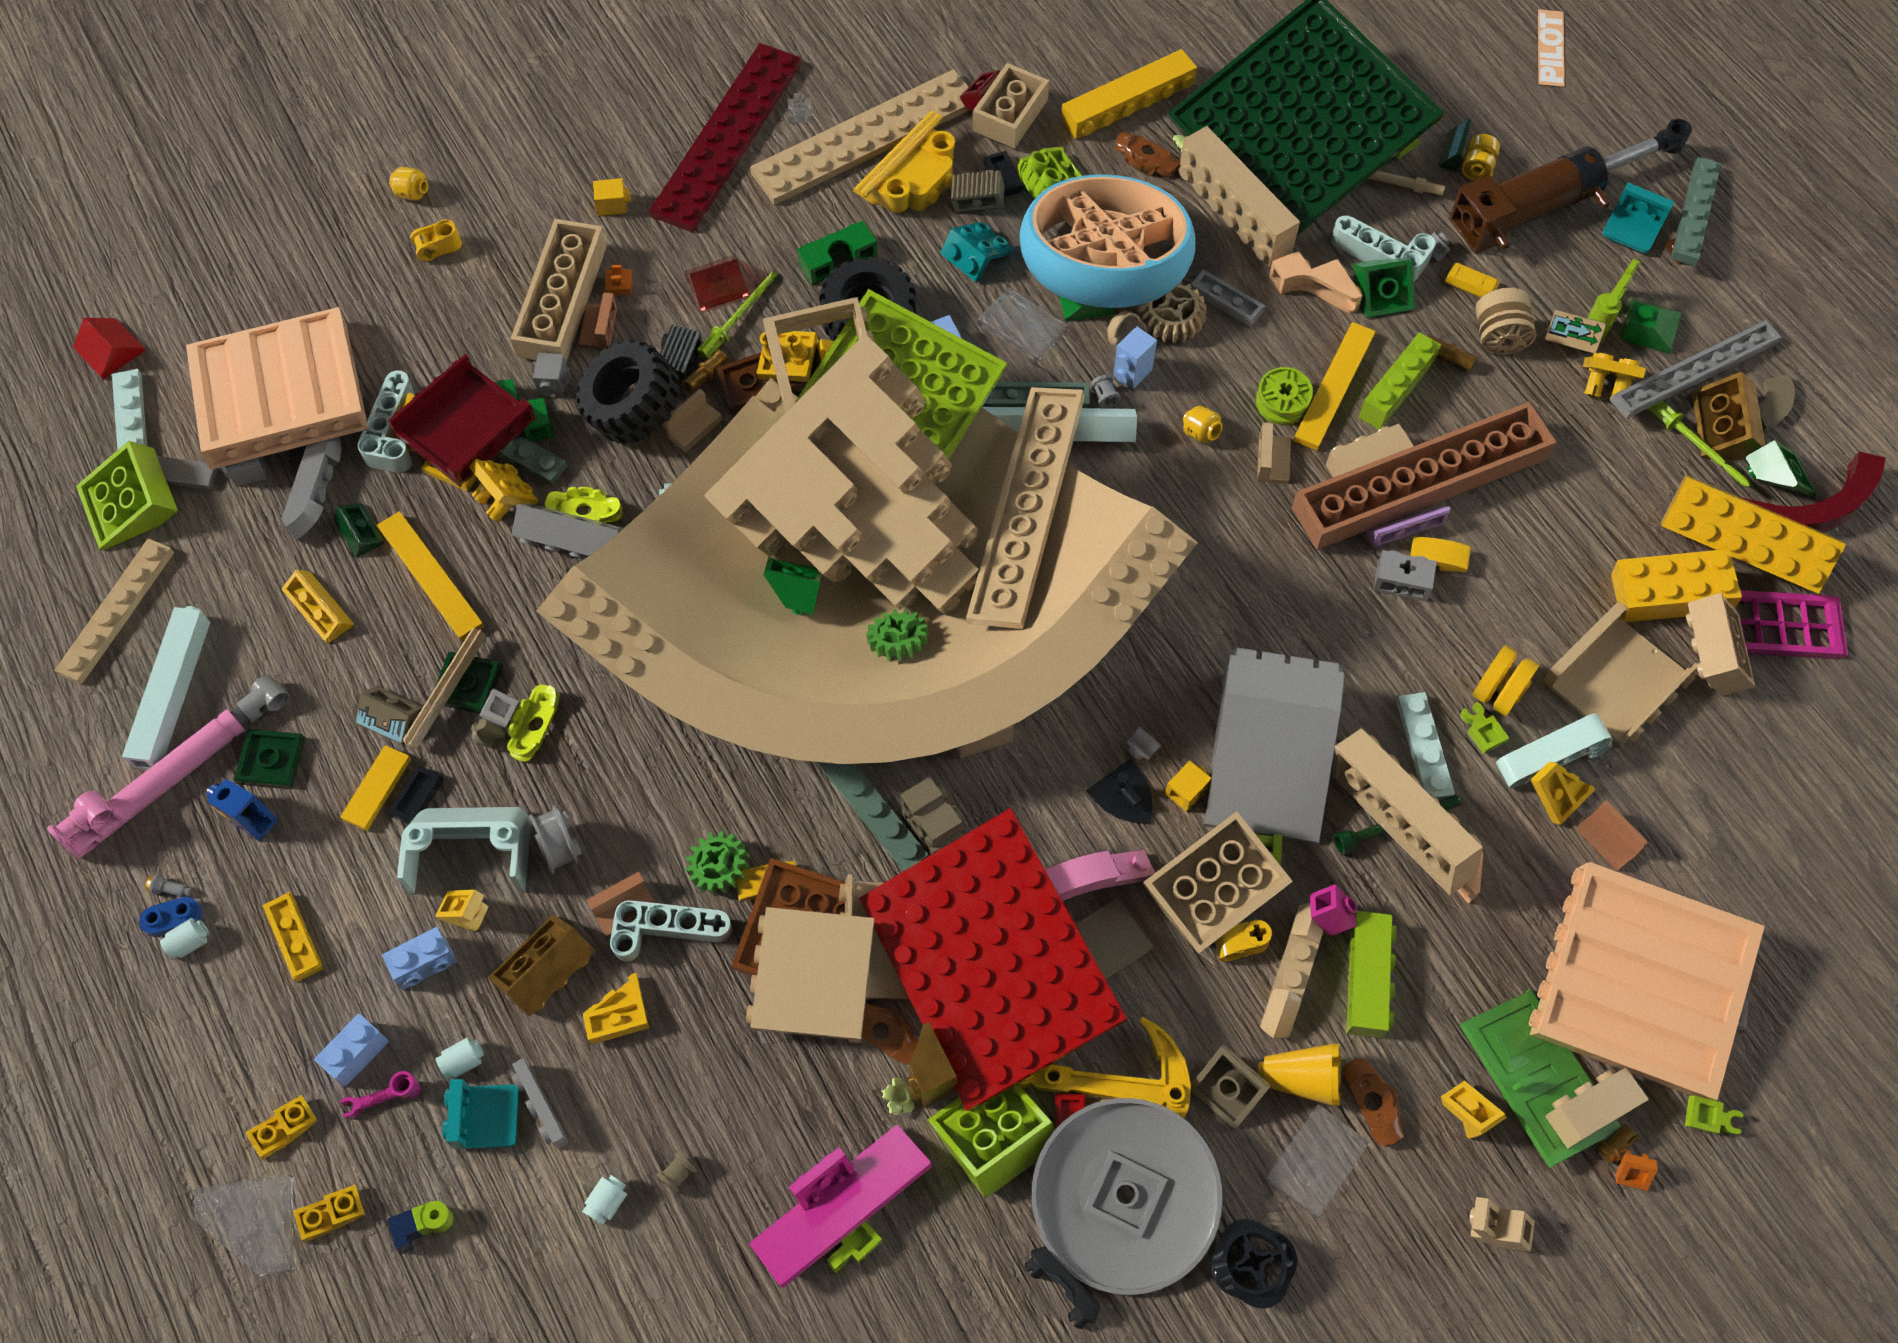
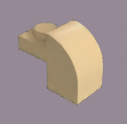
M1476 1197L1475 1207L1470 1211L1471 1237L1490 1245L1531 1252L1535 1220L1525 1211L1499 1208L1488 1198Z

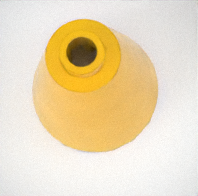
M1333 1043L1267 1055L1264 1058V1062L1258 1063V1075L1271 1085L1270 1089L1331 1106H1340V1044Z

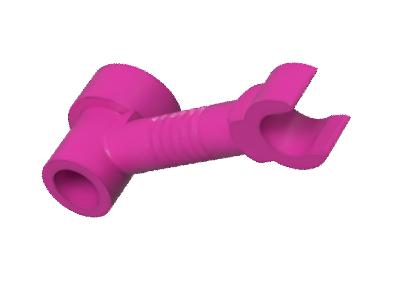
M406 1071L397 1072L392 1076L389 1088L363 1097L343 1098L339 1103L343 1105L353 1103V1109L342 1116L347 1119H354L360 1112L365 1111L366 1108L394 1098H416L421 1092V1085L412 1074Z

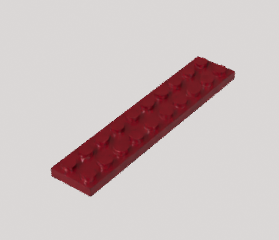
M762 43L758 44L650 208L649 214L651 218L694 233L802 65L801 57Z

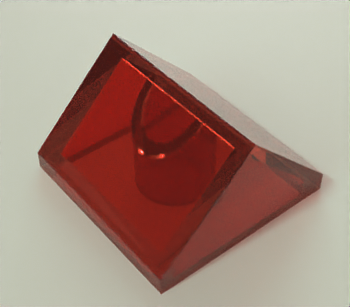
M733 256L685 270L686 277L701 311L748 296L738 260Z

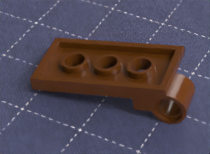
M817 346L813 359L810 378L812 377L817 367L821 363V358ZM761 352L717 367L731 414L740 411L751 397L756 396L769 381L759 379L756 374ZM746 379H754V382L751 385H742V383ZM789 381L792 393L804 389L808 382Z

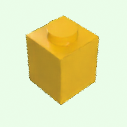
M622 178L593 181L594 202L598 216L627 213V203H631L629 188L624 187Z
M1189 760L1167 783L1165 795L1187 812L1208 790L1212 778L1204 767L1195 765Z

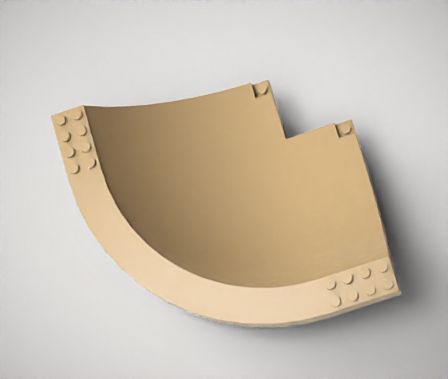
M770 378L756 396L751 397L712 443L656 500L598 550L575 566L573 565L536 612L629 687L668 714L709 735L750 750L794 760L835 764L884 763L934 755L979 741L1020 722L1058 698L1093 669L1121 639L1198 542L1153 506L1151 507L1125 496L1067 464L1023 629L968 624L966 616L974 589L970 592L966 590L959 597L960 603L950 612L948 610L944 613L939 611L920 591L916 594L917 599L912 605L899 610L855 566L851 567L852 571L843 581L838 580L836 583H833L821 574L814 613H807L806 616L794 614L791 612V609L784 607L764 577V570L769 556L759 550L704 496L785 414L778 383ZM792 393L795 403L798 397ZM984 408L980 409L950 457L949 461L953 465L949 469L951 471L950 474L942 482L939 483L937 481L935 483L979 530L976 534L977 539L968 548L963 547L960 550L979 570L1018 435L1017 431ZM789 541L786 542L787 546L781 553L770 557L815 567ZM894 609H897L898 613L908 609L909 615L917 612L919 618H925V623L928 627L929 637H927V645H921V652L914 650L912 652L913 657L911 658L904 655L902 660H898L897 656L887 660L885 654L877 657L876 651H870L866 636L868 625L874 624L873 619L875 617L882 619L883 612L889 615L893 613Z

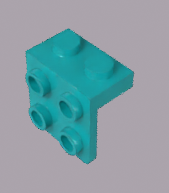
M1627 183L1602 235L1605 238L1646 254L1651 249L1674 201Z
M978 222L951 228L940 254L976 282L981 280L991 259L1011 255L1013 248L1006 239L991 231L987 224Z
M450 1079V1087L445 1090L444 1104L445 1108H448L447 1120H444L442 1124V1137L446 1139V1143L454 1150L513 1147L517 1142L520 1091L514 1084L469 1086L463 1079Z

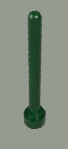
M1457 795L1439 801L1446 811L1459 806L1462 802L1461 798ZM1376 824L1358 832L1344 830L1334 834L1333 838L1338 852L1341 855H1346L1354 852L1359 843L1387 832L1379 824Z

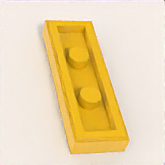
M384 745L340 818L344 822L368 831L410 763V756Z
M291 892L262 905L293 980L297 983L323 970L324 967Z

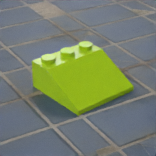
M129 440L76 486L100 550L108 549L157 528L178 511L154 448Z
M1018 1084L971 1111L965 1110L958 1097L928 1119L933 1129L985 1199L1037 1162L1046 1141L1055 1130L1051 1120Z

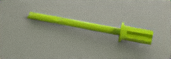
M772 271L722 328L718 326L712 328V333L696 350L700 354L699 357L701 359L705 358L708 360L723 343L729 341L728 331L778 277L775 271Z
M1664 401L1648 408L1666 425L1667 430H1672L1673 428L1679 430L1714 462L1723 466L1727 473L1745 487H1751L1749 481L1739 471L1728 465L1717 452L1681 422L1684 417L1682 413H1677Z

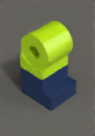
M431 1201L387 1218L395 1249L403 1254L414 1249L412 1240L431 1232L439 1234L447 1231L453 1223L451 1209L441 1201Z

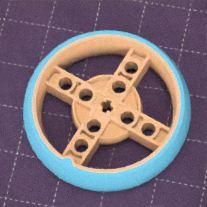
M1085 175L1058 182L1036 197L1024 215L1020 229V245L1028 269L1051 292L1084 305L1121 308L1154 301L1169 293L1182 281L1194 258L1195 232L1192 221L1184 207L1177 199L1163 189L1148 182L1125 176ZM1063 221H1066L1073 228L1070 234L1047 241L1042 236L1048 229ZM1166 239L1173 247L1169 252L1157 259L1149 258L1143 252L1144 246Z

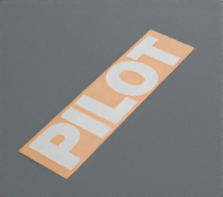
M1538 9V84L1565 87L1564 14L1562 11Z

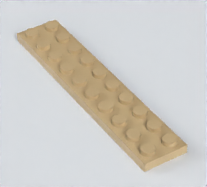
M953 69L750 166V172L774 205L779 204L894 148L931 110L942 116V121L937 126L970 111L964 106L960 98L968 86Z
M1031 387L967 612L966 619L968 624L1024 628L1085 399L1083 390Z

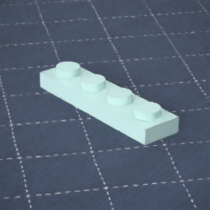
M138 369L112 374L117 450L128 440L147 446L142 374Z
M1426 693L1398 696L1396 703L1420 786L1428 794L1432 793L1438 801L1454 796V788Z

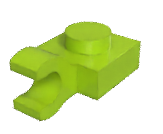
M865 1221L839 1242L842 1246L827 1259V1265L837 1274L852 1257L859 1264L882 1243V1239Z

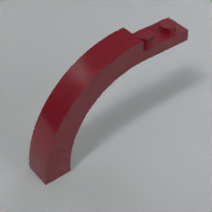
M1859 451L1848 465L1843 488L1832 497L1815 504L1781 506L1747 498L1742 499L1824 533L1847 521L1865 503L1876 489L1882 477L1886 457Z

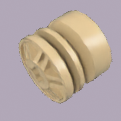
M1501 288L1482 296L1477 302L1475 311L1480 327L1481 345L1485 351L1496 355L1512 354L1522 351L1535 341L1537 334L1528 293L1517 288Z

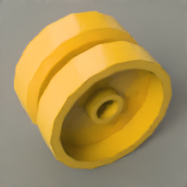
M1506 644L1497 654L1472 694V697L1484 704L1498 691L1500 694L1493 704V710L1505 717L1514 704L1520 702L1532 683L1531 678L1540 666L1527 657L1520 662L1516 670L1511 669L1518 657V651Z

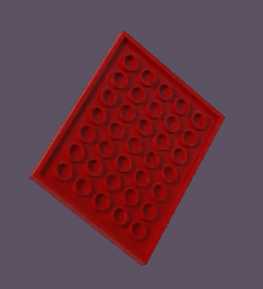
M1011 808L859 897L868 917L874 918V929L922 1024L930 1023L957 1076V1085L954 1088L966 1111L973 1110L1128 1020L1015 812Z

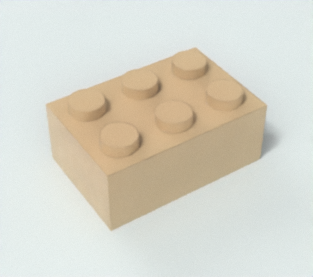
M1006 63L973 110V131L1015 149L1048 101L1049 80Z
M1722 593L1689 602L1690 613L1686 614V619L1690 629L1694 630L1695 638H1692L1691 642L1695 653L1699 654L1700 663H1697V670L1700 678L1705 679L1711 689L1714 688L1721 696L1754 688L1755 683L1737 610Z

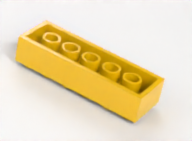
M1688 475L1684 476L1660 523L1662 527L1713 549H1729L1732 557L1818 594L1846 546L1839 539Z

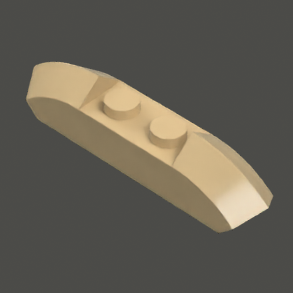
M1310 903L1299 905L1261 1020L1260 1028L1272 1038H1289L1323 934V929L1311 918Z

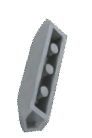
M340 437L306 446L281 518L294 540L299 539L308 532L317 522L324 507L321 506V503L326 498L328 481L333 477V467L340 461Z

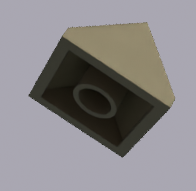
M1223 1044L1193 1081L1191 1091L1236 1130L1265 1097L1271 1085Z

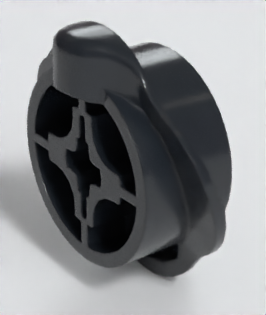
M1237 1220L1224 1230L1219 1245L1213 1253L1211 1259L1212 1277L1217 1286L1226 1294L1236 1297L1255 1308H1271L1280 1303L1288 1291L1291 1279L1297 1270V1253L1291 1241L1283 1234L1272 1231L1254 1220ZM1250 1238H1258L1268 1242L1274 1247L1275 1251H1258ZM1241 1241L1244 1257L1240 1261L1235 1262V1265L1228 1267V1255L1231 1249ZM1254 1256L1256 1261H1263L1260 1263L1258 1271H1254L1252 1266H1245L1249 1264V1257ZM1280 1260L1281 1272L1276 1281L1268 1286L1264 1271L1268 1266L1273 1265V1262ZM1248 1275L1252 1277L1259 1290L1241 1286L1234 1280L1233 1276Z

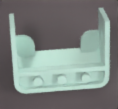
M519 807L428 808L420 811L402 833L397 879L409 894H415L419 853L429 847L432 839L490 838L491 843L496 849L512 851L509 877L519 892H525L531 830L527 812Z

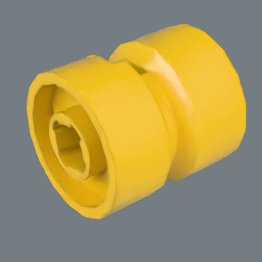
M1478 134L1469 140L1462 165V173L1465 177L1473 181L1488 175L1492 177L1500 150V143L1495 137L1488 134Z

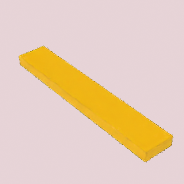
M1354 322L1351 323L1294 436V442L1313 450H1318L1374 337V330Z
M400 511L377 524L380 532L461 642L466 639L471 629L481 630L484 628L476 613Z

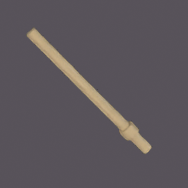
M1381 171L1375 172L1368 178L1413 189V192L1421 194L1424 191L1442 196L1445 186L1426 182L1427 179L1417 177V179H1412Z

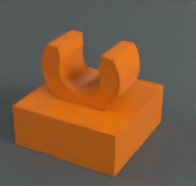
M611 265V269L606 270V293H613L614 296L632 295L631 269H622V265Z
M1627 1149L1615 1173L1616 1183L1648 1191L1658 1171L1657 1161L1649 1159L1647 1154L1644 1153L1641 1157L1632 1155L1631 1151Z

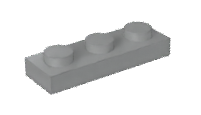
M523 1058L512 1064L516 1071V1074L512 1076L513 1081L520 1092L526 1091L529 1100L525 1102L533 1118L539 1116L543 1124L539 1131L547 1145L552 1142L559 1150L569 1144V1141L530 1066Z

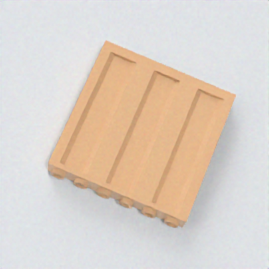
M339 307L186 345L200 449L210 470L369 429L348 329Z
M1592 862L1581 865L1579 868L1577 867L1571 879V884L1574 885L1572 894L1566 898L1563 905V912L1566 913L1563 924L1560 923L1555 932L1554 940L1557 941L1555 951L1550 953L1546 962V969H1549L1546 981L1543 980L1538 989L1539 1005L1537 1009L1533 1010L1529 1019V1026L1532 1027L1530 1035L1622 1070L1626 1067L1634 1075L1690 1096L1695 1095L1718 1100L1765 926Z

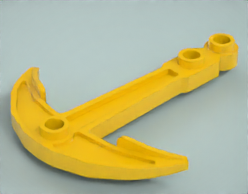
M1144 1017L1139 1020V1023L1151 1042L1156 1060H1161V1079L1155 1080L1074 1071L1071 1067L1049 1065L1018 1083L1021 1088L1033 1085L1037 1090L1062 1094L1074 1092L1107 1099H1143L1162 1105L1184 1119L1188 1113L1191 1098V1082L1185 1058L1174 1040L1162 1028ZM1051 1072H1056L1059 1075V1079L1055 1082L1050 1081L1048 1075ZM1178 1090L1182 1096L1180 1099L1175 1100L1170 1096V1092Z

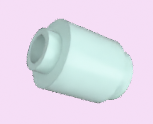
M190 918L167 932L165 938L160 940V944L170 959L183 958L207 943L206 936L209 935V931L201 920L196 922Z
M467 1037L441 1051L442 1055L436 1058V1062L446 1079L451 1077L457 1078L482 1064L481 1057L485 1054L477 1039L471 1041Z
M610 1175L608 1180L601 1177L584 1202L586 1207L582 1212L601 1225H604L607 1219H612L628 1195L623 1191L626 1185Z

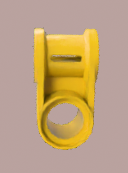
M447 219L418 228L410 235L412 243L417 248V258L421 261H431L436 257L455 252L462 246V239L453 221Z
M1262 920L1237 924L1214 942L1219 960L1221 962H1228L1245 956L1263 953L1269 946L1272 930ZM1253 933H1257L1258 937H1262V941H1258L1256 937H1252Z

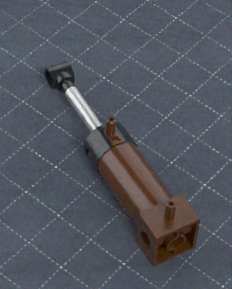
M1673 119L1668 123L1666 129L1657 133L1656 137L1604 158L1596 149L1587 146L1500 183H1496L1491 175H1488L1460 187L1449 220L1474 254L1497 245L1502 250H1505L1510 246V242L1506 238L1509 229L1592 196L1602 208L1609 207L1611 201L1603 193L1608 183V171L1660 150L1670 154L1681 152L1692 132V126L1686 120Z

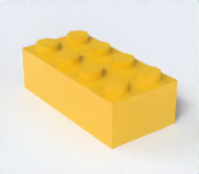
M1729 549L1617 560L1611 574L1617 602L1619 601L1627 608L1621 616L1624 622L1686 617V614L1690 613L1689 602L1722 593L1734 608L1737 607L1742 598Z

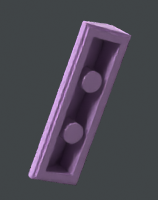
M1450 507L1432 508L1365 531V534L1372 547H1377L1445 524L1451 509Z

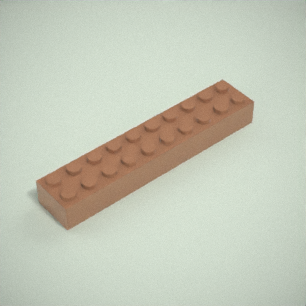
M1527 402L1297 491L1292 510L1316 550H1319L1548 460L1557 442L1530 402Z

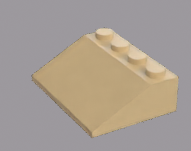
M1236 811L1145 880L1142 886L1160 910L1199 954L1293 881Z

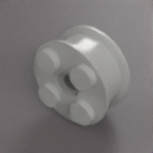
M553 805L550 812L537 817H533L532 814L528 815L537 845L551 875L555 874L556 868L573 862L574 865H577V856L581 855L582 852L576 838L573 839L569 836L567 828H570L571 824L566 812H559L557 807Z

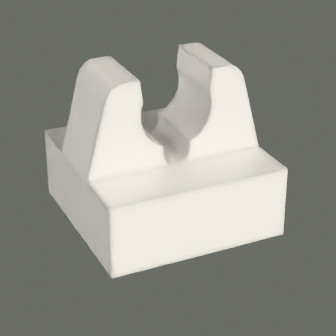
M493 689L479 716L505 728L519 701Z

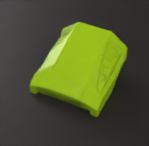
M1063 147L1044 148L1040 151H1034L1030 156L1021 158L1018 163L1019 178L1032 198H1036L1044 190L1058 182L1082 176L1065 154Z

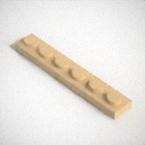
M151 539L146 540L54 671L58 675L80 685L83 684L173 556L174 552L170 547Z

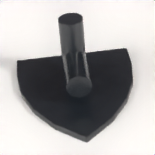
M1131 759L1086 790L1104 811L1114 817L1131 823L1150 824L1153 809L1151 791L1147 780Z

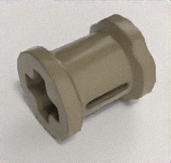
M678 1151L674 1154L675 1159L663 1172L656 1174V1177L675 1194L679 1192L678 1187L691 1173L695 1174L697 1171L693 1164Z

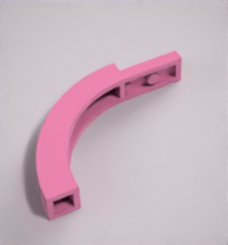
M1144 849L1111 855L1108 850L1071 859L1046 869L1063 901L1102 888L1142 882L1155 874Z

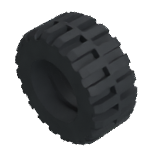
M860 257L853 259L854 262L848 263L846 261L842 263L840 269L835 268L829 273V277L825 278L819 294L820 305H825L858 297V300H860L869 289L916 314L915 287L911 283V278L906 272L902 273V268L896 264L890 265V261L885 259L878 261L875 257H868L866 260H861ZM849 318L823 324V329L830 340H836Z
M624 340V343L616 342L612 344L611 348H604L600 351L601 354L590 361L591 364L588 369H584L582 373L583 379L579 380L577 386L579 390L577 393V403L583 419L606 439L619 444H627V442L631 444L639 442V439L645 440L651 437V433L654 431L658 432L662 428L661 425L665 421H669L671 411L675 410L678 404L676 398L680 395V381L675 368L651 345L640 340ZM637 382V385L635 386L631 394L624 400L620 401L624 392L631 385Z

